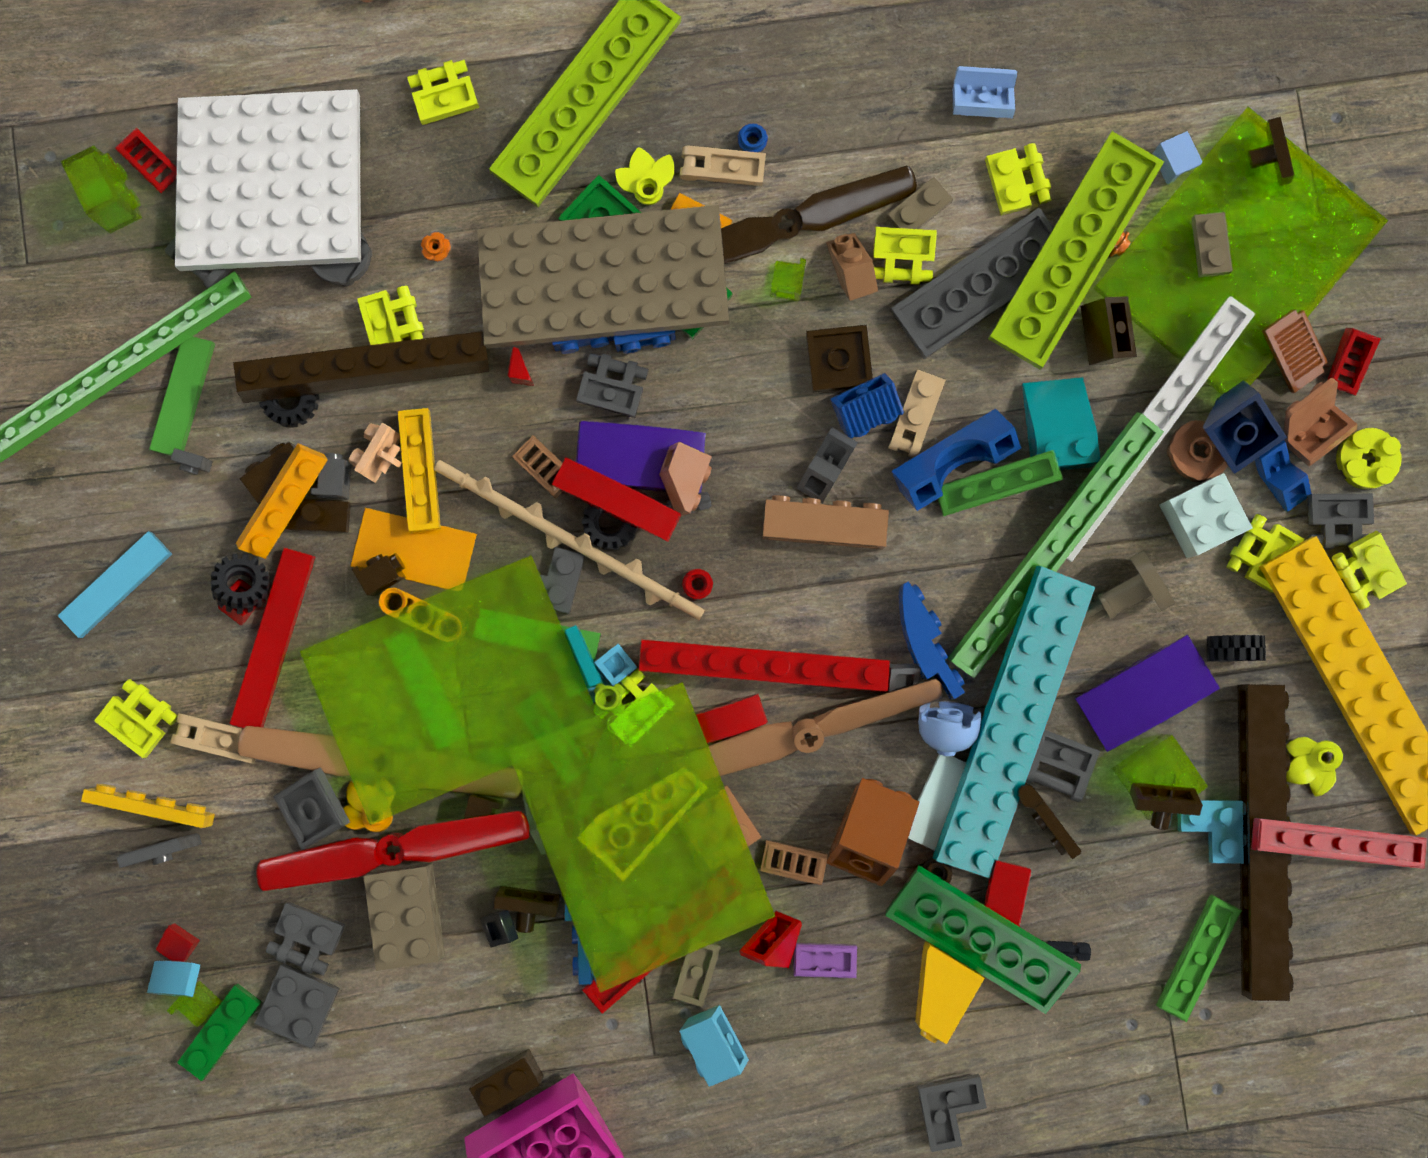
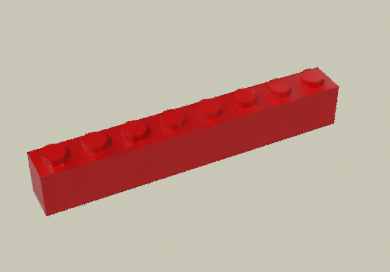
M641 639L639 671L887 692L890 660Z

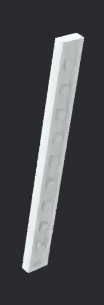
M1229 296L1143 411L1142 414L1163 430L1164 433L1067 557L1069 562L1074 560L1255 315L1253 311L1233 297Z

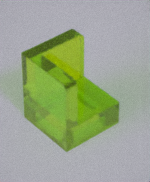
M800 258L799 264L783 261L775 262L770 297L800 301L806 259Z
M198 981L193 997L179 996L167 1012L173 1015L180 1011L198 1028L222 1001L201 981Z

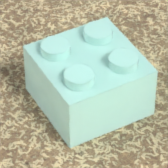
M1224 473L1159 504L1186 558L1200 555L1252 529Z

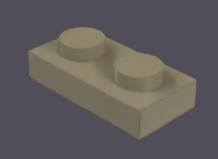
M933 177L888 213L887 218L895 228L920 229L950 205L953 198L937 179Z
M1225 212L1194 215L1191 221L1199 278L1229 275L1233 269Z
M691 936L673 999L703 1008L721 945Z

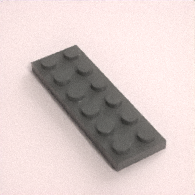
M1040 208L891 308L890 312L924 360L1011 301L1054 228Z

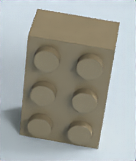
M433 863L375 871L365 875L364 884L376 971L440 961L445 956Z

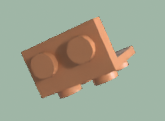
M1330 378L1325 383L1320 382L1315 385L1307 397L1301 401L1293 402L1285 412L1284 433L1287 438L1284 441L1287 448L1309 467L1357 430L1358 424L1335 406L1338 382L1334 378Z

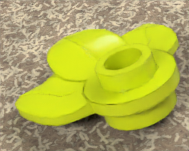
M638 147L631 157L629 168H618L615 170L617 183L624 191L634 193L635 198L641 204L654 205L661 200L664 192L663 187L673 179L674 161L672 156H663L655 162L649 153ZM646 187H651L654 189V192L651 195H646L643 193V190Z
M1298 737L1286 744L1287 750L1294 757L1290 762L1289 771L1286 772V781L1293 784L1309 783L1310 789L1316 797L1327 793L1336 782L1335 769L1343 761L1341 748L1332 741L1324 740L1317 743L1308 737ZM1331 752L1333 756L1330 761L1325 762L1321 759L1322 754Z

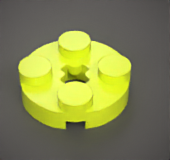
M1365 428L1354 432L1340 443L1336 454V464L1339 471L1342 470L1343 475L1346 477L1345 480L1350 485L1359 489H1374L1391 483L1398 474L1402 461L1401 444L1397 438L1391 437L1383 430ZM1369 451L1375 457V462L1370 467L1367 466V460L1362 459V455L1368 454Z

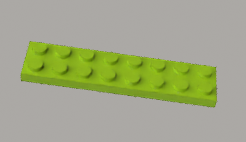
M619 0L489 168L490 173L536 207H539L679 26L681 16L659 0Z
M1111 131L988 338L990 341L1039 370L1044 367L1165 161Z

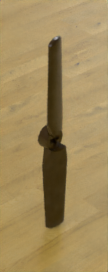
M906 165L814 193L794 210L788 208L781 209L773 217H748L721 228L724 264L762 253L778 239L783 241L790 240L800 231H825L907 198L917 190L915 174L912 168ZM783 216H785L787 221L792 220L793 225L789 227V233L778 226L782 222Z

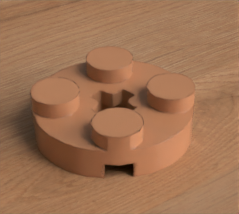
M1202 420L1190 421L1178 428L1172 435L1170 444L1167 447V455L1173 468L1181 476L1193 482L1212 479L1220 475L1228 467L1203 429L1205 421ZM1194 444L1198 446L1204 444L1206 446L1204 450L1205 458L1202 456L1197 457L1194 454Z

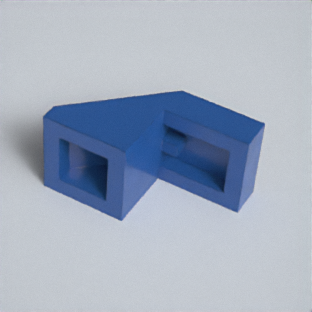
M1284 440L1255 460L1259 476L1287 512L1307 499V495L1312 494L1308 475L1290 462L1287 445Z

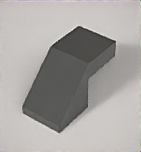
M831 428L796 489L812 498L820 499L823 504L858 442Z

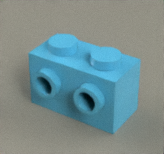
M720 1005L689 1017L679 1031L684 1047L691 1052L695 1060L697 1072L701 1077H704L709 1087L740 1075L749 1061Z

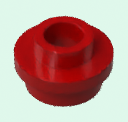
M693 569L684 576L683 590L692 599H703L711 593L713 580L705 570ZM695 579H701L704 586L700 590H695L692 587V582Z

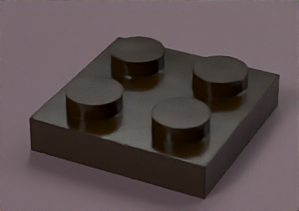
M867 324L806 331L813 393L852 389L873 379Z

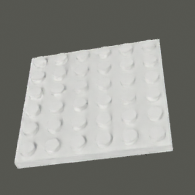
M357 89L178 98L175 267L179 271L361 262L360 94Z

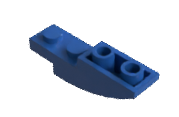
M675 330L552 343L556 352L561 351L562 354H571L579 351V347L591 345V348H601L609 345V341L614 340L617 352L623 351L624 354H631L640 351L643 346L653 345L654 348L668 346L671 344L670 341L676 340Z
M908 581L901 585L899 589V610L903 635L914 664L920 667V675L923 680H927L935 675L949 699H956L965 693L961 687L965 683L956 669L950 670L945 662L948 656L939 643L934 645L932 639L942 634L938 628L942 624L933 610L928 612L922 603L925 597L916 584L911 586Z

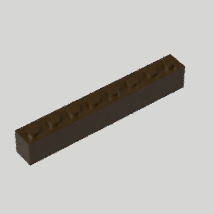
M483 331L233 362L236 390L243 403L489 372Z

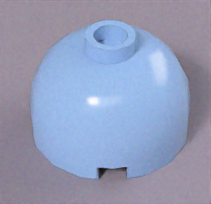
M946 701L939 702L940 708H930V703L920 706L919 733L925 743L937 750L938 754L954 756L956 752L964 751L972 746L978 738L981 713L978 711L976 715L973 714V707Z

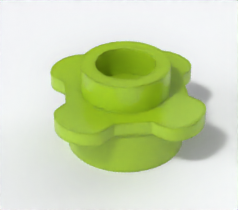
M598 684L595 687L596 703L593 708L597 714L613 712L619 715L624 711L622 695L625 693V689L622 685L605 686L604 684ZM608 696L612 697L611 702H607L606 699Z

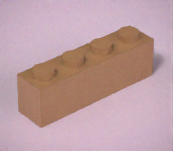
M774 495L772 500H766L763 540L881 550L886 547L889 510L881 509L882 505L864 503L863 508L851 507V502L833 501V505L820 504V499L803 498L802 503L790 502V497Z

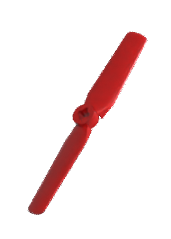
M514 811L422 825L404 835L401 833H391L381 840L355 837L261 860L257 865L256 878L258 886L262 891L358 878L381 864L395 866L405 860L433 862L526 840L530 836V827L524 813ZM393 843L394 846H399L400 852L396 854L388 852L387 847Z

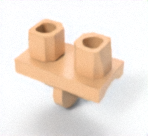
M370 423L364 432V438L370 441L365 452L359 448L353 450L348 459L355 467L354 470L375 483L382 472L386 474L391 464L398 468L402 464L401 461L395 458L400 450L398 446L400 434L384 423H381L380 426Z

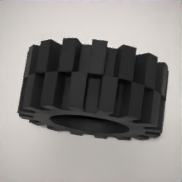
M319 394L300 396L298 405L288 410L281 408L278 399L262 401L259 404L264 409V414L274 422L285 427L288 425L298 427V423L304 425L308 423L306 421L308 417L311 419L314 417L315 414L312 412L314 409L318 410L319 405L316 403V400H319Z
M591 505L587 509L585 508L583 512L584 518L582 519L583 530L590 536V540L595 546L603 548V550L609 551L613 549L615 551L623 546L626 547L631 540L633 541L638 528L622 521L619 531L613 534L604 533L599 527V518L605 512Z
M232 554V560L229 561L226 556L222 558V564L217 562L214 566V571L211 573L212 597L214 600H217V605L221 608L225 605L226 611L230 613L233 608H236L237 614H243L244 608H247L248 613L252 612L254 605L259 608L262 605V599L266 600L269 589L268 571L265 572V565L263 563L258 565L256 557H253L250 561L249 554H243L242 559H238L237 554ZM244 575L249 577L253 584L248 591L235 592L228 587L227 583L233 576Z
M1265 635L1207 636V661H1266Z

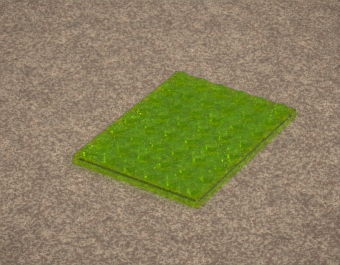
M1247 107L1203 158L1202 164L1191 172L1093 288L1103 297L1128 296L1132 321L1180 361L1229 296L1255 313L1253 318L1206 380L1209 385L1222 395L1243 380L1251 386L1274 358L1262 330L1291 310H1296L1297 313L1304 310L1308 317L1389 221L1287 137L1286 141L1295 174L1292 183L1279 186L1274 163L1252 169L1248 151L1268 146L1269 142L1265 130L1267 121L1250 107ZM1225 212L1233 271L1229 275L1199 278L1191 218L1194 215Z
M532 555L300 651L370 825L603 727Z
M683 682L507 750L599 992H603L775 917Z

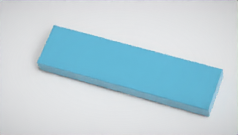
M148 531L69 604L58 617L78 638H83L165 562L172 553L152 532Z

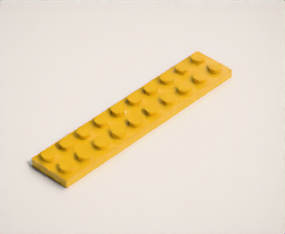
M1312 536L1259 567L1410 834L1417 836L1428 829V732L1317 536Z

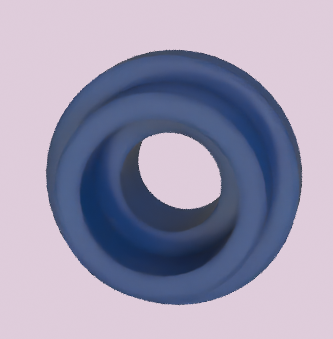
M747 124L739 131L738 144L743 151L760 153L767 145L768 136L762 126ZM750 136H755L758 142L750 144L747 139Z

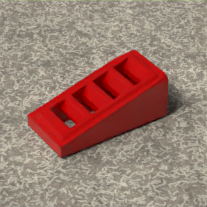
M137 127L115 147L116 151L161 194L177 179V167ZM142 142L145 146L132 157L130 153ZM151 151L153 155L141 166L138 162ZM160 159L163 163L149 174L146 170ZM168 167L171 172L160 183L156 181L155 178Z
M1345 328L1328 380L1334 378L1338 382V390L1356 396L1381 338L1354 328ZM1354 341L1364 344L1363 349L1352 346ZM1349 352L1360 355L1359 361L1348 358ZM1344 363L1356 367L1355 373L1343 369ZM1339 375L1352 378L1351 384L1338 380Z

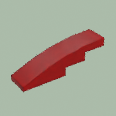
M565 457L552 483L555 488L577 497L585 503L666 542H669L682 515L656 500Z

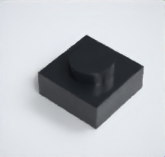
M508 910L490 913L480 918L490 948L508 944L518 939L514 922Z

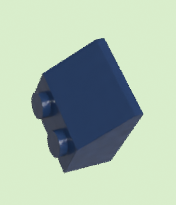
M1244 380L1217 398L1203 425V429L1234 474L1287 438L1259 392Z

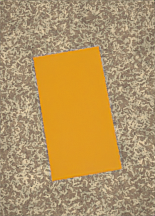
M365 508L351 567L360 566L366 568L368 567L366 562L379 554H382L384 557L396 553L405 566L402 572L406 580L462 593L477 534L446 526H441V530L410 533L408 531L407 517Z

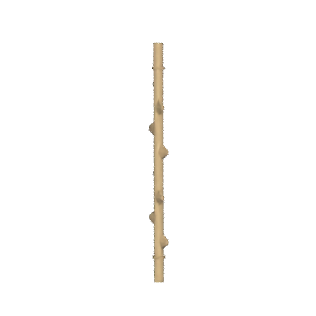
M442 460L437 462L434 471L460 485V488H466L498 506L502 518L506 519L514 515L544 532L548 548L553 549L563 543L597 562L601 574L605 575L613 571L643 588L648 605L664 600L670 604V607L674 606L697 620L701 619L705 609L679 595V592L675 593L643 575L642 564L639 559H635L625 565L593 547L588 534L584 533L576 537L544 519L540 503L536 502L525 508L494 491L489 478L484 477L477 481L470 477L469 473L464 474Z

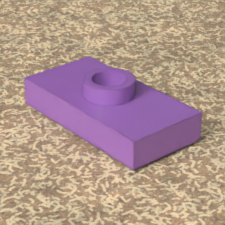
M796 943L794 949V976L856 978L857 945Z

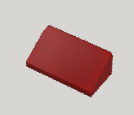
M995 860L984 905L1019 927L1031 877V869Z

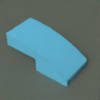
M619 644L594 662L603 681L601 684L605 686H614L620 683L621 680L637 669V666ZM595 687L578 694L588 708L595 703Z
M155 961L147 993L193 997L200 965L189 962Z

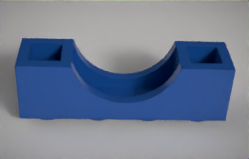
M994 409L892 470L901 494L918 511L943 496V482L947 475L958 466L972 461H987L996 464L1021 449L1015 427L997 409Z

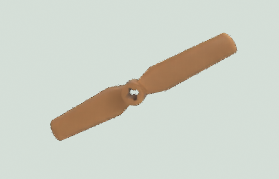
M937 679L929 680L834 708L814 717V719H802L794 726L792 721L767 724L671 760L669 765L670 773L672 774L685 767L701 782L780 760L797 750L804 753L814 752L823 745L824 737L842 734L939 700L943 694L942 685ZM810 733L811 738L805 739L804 734Z
M246 726L239 736L237 745L238 754L244 757L312 771L321 768L324 773L337 776H348L366 772L377 778H385L390 775L412 787L515 799L520 795L523 786V774L518 769L419 749L396 753L389 747L372 749L349 737ZM382 753L386 754V760L390 761V766L384 767L383 771L379 770V765L374 763V760L380 758Z

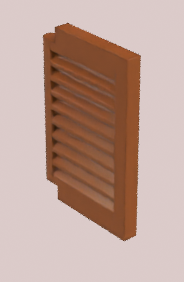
M1291 310L1262 330L1291 393H1296L1324 373L1323 366L1328 361L1304 310L1298 313L1296 310Z

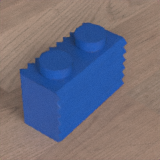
M886 373L830 399L841 429L850 438L862 437L871 428L881 424L892 423L898 415H903L904 413L894 382Z

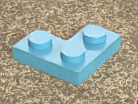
M1201 800L1203 806L1200 816L1177 814L1178 831L1208 832L1209 862L1244 864L1243 801Z

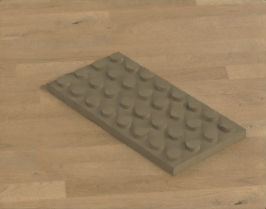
M719 205L477 229L483 335L486 349L730 325Z

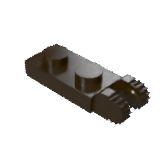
M1026 782L1017 791V796H1019L1022 804L1025 807L1034 808L1036 812L1031 816L1042 830H1045L1047 827L1055 836L1050 841L1061 856L1067 853L1074 859L1080 855L1081 849L1035 788H1032L1033 786Z

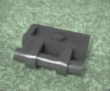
M590 353L587 365L598 367L597 373L592 374L584 371L576 399L577 403L636 418L643 387L633 385L634 378L646 380L649 369L638 366L637 362L628 361V363L612 359L611 355L602 354V356ZM608 371L624 374L623 381L607 378Z
M1373 493L1307 495L1308 526H1321L1320 534H1310L1308 538L1317 536L1324 549H1333L1334 546L1348 547L1350 544L1368 535L1362 534V525L1374 524ZM1335 525H1348V533L1335 534Z
M287 902L274 930V933L284 936L285 939L282 945L270 941L266 948V953L275 956L277 961L284 964L288 961L302 967V971L309 974L315 972L324 976L329 964L318 960L321 952L329 955L335 953L346 924L294 903ZM295 942L311 947L309 954L305 955L293 950Z

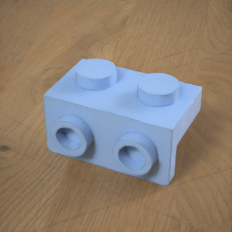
M957 67L952 89L953 115L1013 118L1015 112L1014 86L1017 71L1011 69Z

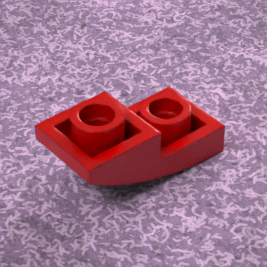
M758 693L732 700L728 704L700 711L696 714L705 744L737 735L768 723Z

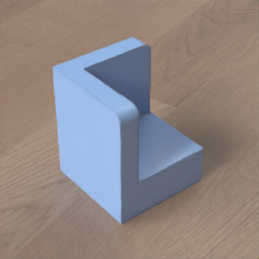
M1188 131L1160 143L1152 153L1154 156L1165 161L1160 171L1166 184L1174 182L1179 175L1202 164L1200 155Z

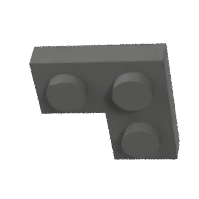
M555 547L547 576L517 569L510 599L570 614L585 556Z
M974 1074L917 1086L931 1152L962 1146L956 1114L987 1108L980 1075Z

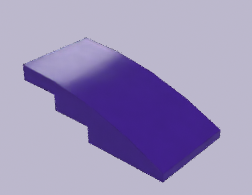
M580 421L576 462L632 489L638 488L665 492L666 489L659 473L669 447L677 442H681L704 453L706 433L642 425ZM702 484L698 493L702 491Z
M1187 634L1134 662L1132 666L1105 679L1103 683L1078 695L1075 699L1108 752L1217 691L1220 687Z

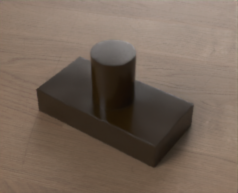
M1280 116L1267 122L1265 130L1269 145L1249 150L1248 157L1252 169L1274 163L1278 184L1283 186L1292 183L1295 174Z
M303 499L285 529L349 533L351 503L348 501Z
M1133 782L1131 785L1130 796L1135 809L1153 811L1150 824L1156 829H1169L1173 813L1196 816L1201 814L1203 804L1195 788Z
M500 886L495 896L494 908L516 911L515 929L518 932L530 933L534 931L536 915L557 916L562 894Z

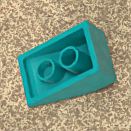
M1083 377L1022 383L1030 457L1054 450L1060 470L1095 466L1100 461L1098 434Z

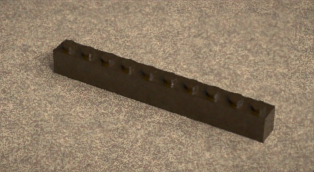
M1240 684L1237 685L1239 800L1243 801L1244 864L1240 863V910H1242L1240 913L1241 995L1252 1001H1290V992L1293 991L1294 982L1292 974L1289 973V960L1293 958V947L1289 941V929L1292 927L1293 918L1291 911L1288 909V897L1292 894V883L1288 878V865L1291 864L1292 855L1251 849L1254 818L1291 822L1290 817L1287 815V803L1290 801L1291 792L1286 782V772L1290 769V757L1286 753V741L1289 739L1290 729L1285 718V710L1289 706V695L1285 691V685Z

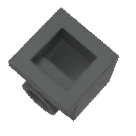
M324 453L328 461L315 480L318 488H311V494L318 498L349 500L351 463L342 459L343 455Z

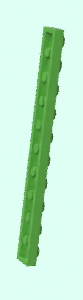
M235 271L1 424L0 463L252 298L241 277Z
M1136 412L947 659L971 677H976L1016 625L1036 566H1042L1057 572L1164 433L1163 430L1144 414Z

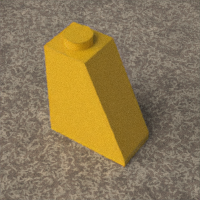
M927 941L923 945L915 1022L922 1029L920 1034L924 1038L935 1044L938 1040L947 1044L985 978Z

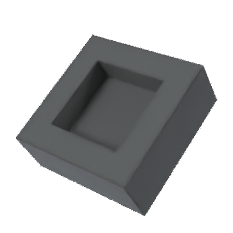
M174 448L170 459L181 464L179 470L198 475L199 470L210 473L213 463L212 460L176 448Z
M890 664L888 691L884 693L919 684L920 667L917 664Z

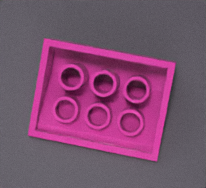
M574 1073L464 1137L467 1158H624L591 1097Z

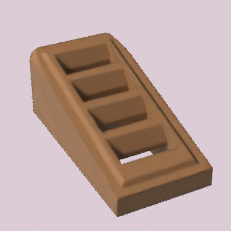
M532 435L512 458L556 499L563 491L555 488L553 485L551 486L548 482L557 474L562 462ZM536 446L539 450L526 462L523 457ZM544 454L547 458L534 470L531 466ZM552 462L555 466L544 478L539 474Z
M766 840L760 871L822 885L828 854L822 851ZM774 849L780 850L777 867L771 866ZM786 852L792 853L789 870L783 869ZM803 855L802 871L796 872L798 856ZM811 857L817 859L814 875L808 874Z

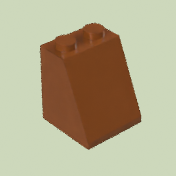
M862 778L850 798L829 850L827 864L883 886L899 867L920 802L912 799V796L906 792L893 791L883 787V784L877 780Z

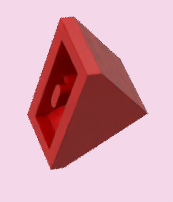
M775 911L739 950L740 955L764 966L789 968L802 927L801 921Z

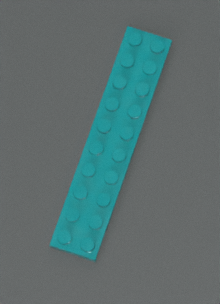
M1036 566L985 708L978 738L970 750L932 857L934 860L990 878L994 862L999 859L1020 800L1019 796H1017L1018 788L1026 783L1095 590L1094 586L1042 566Z

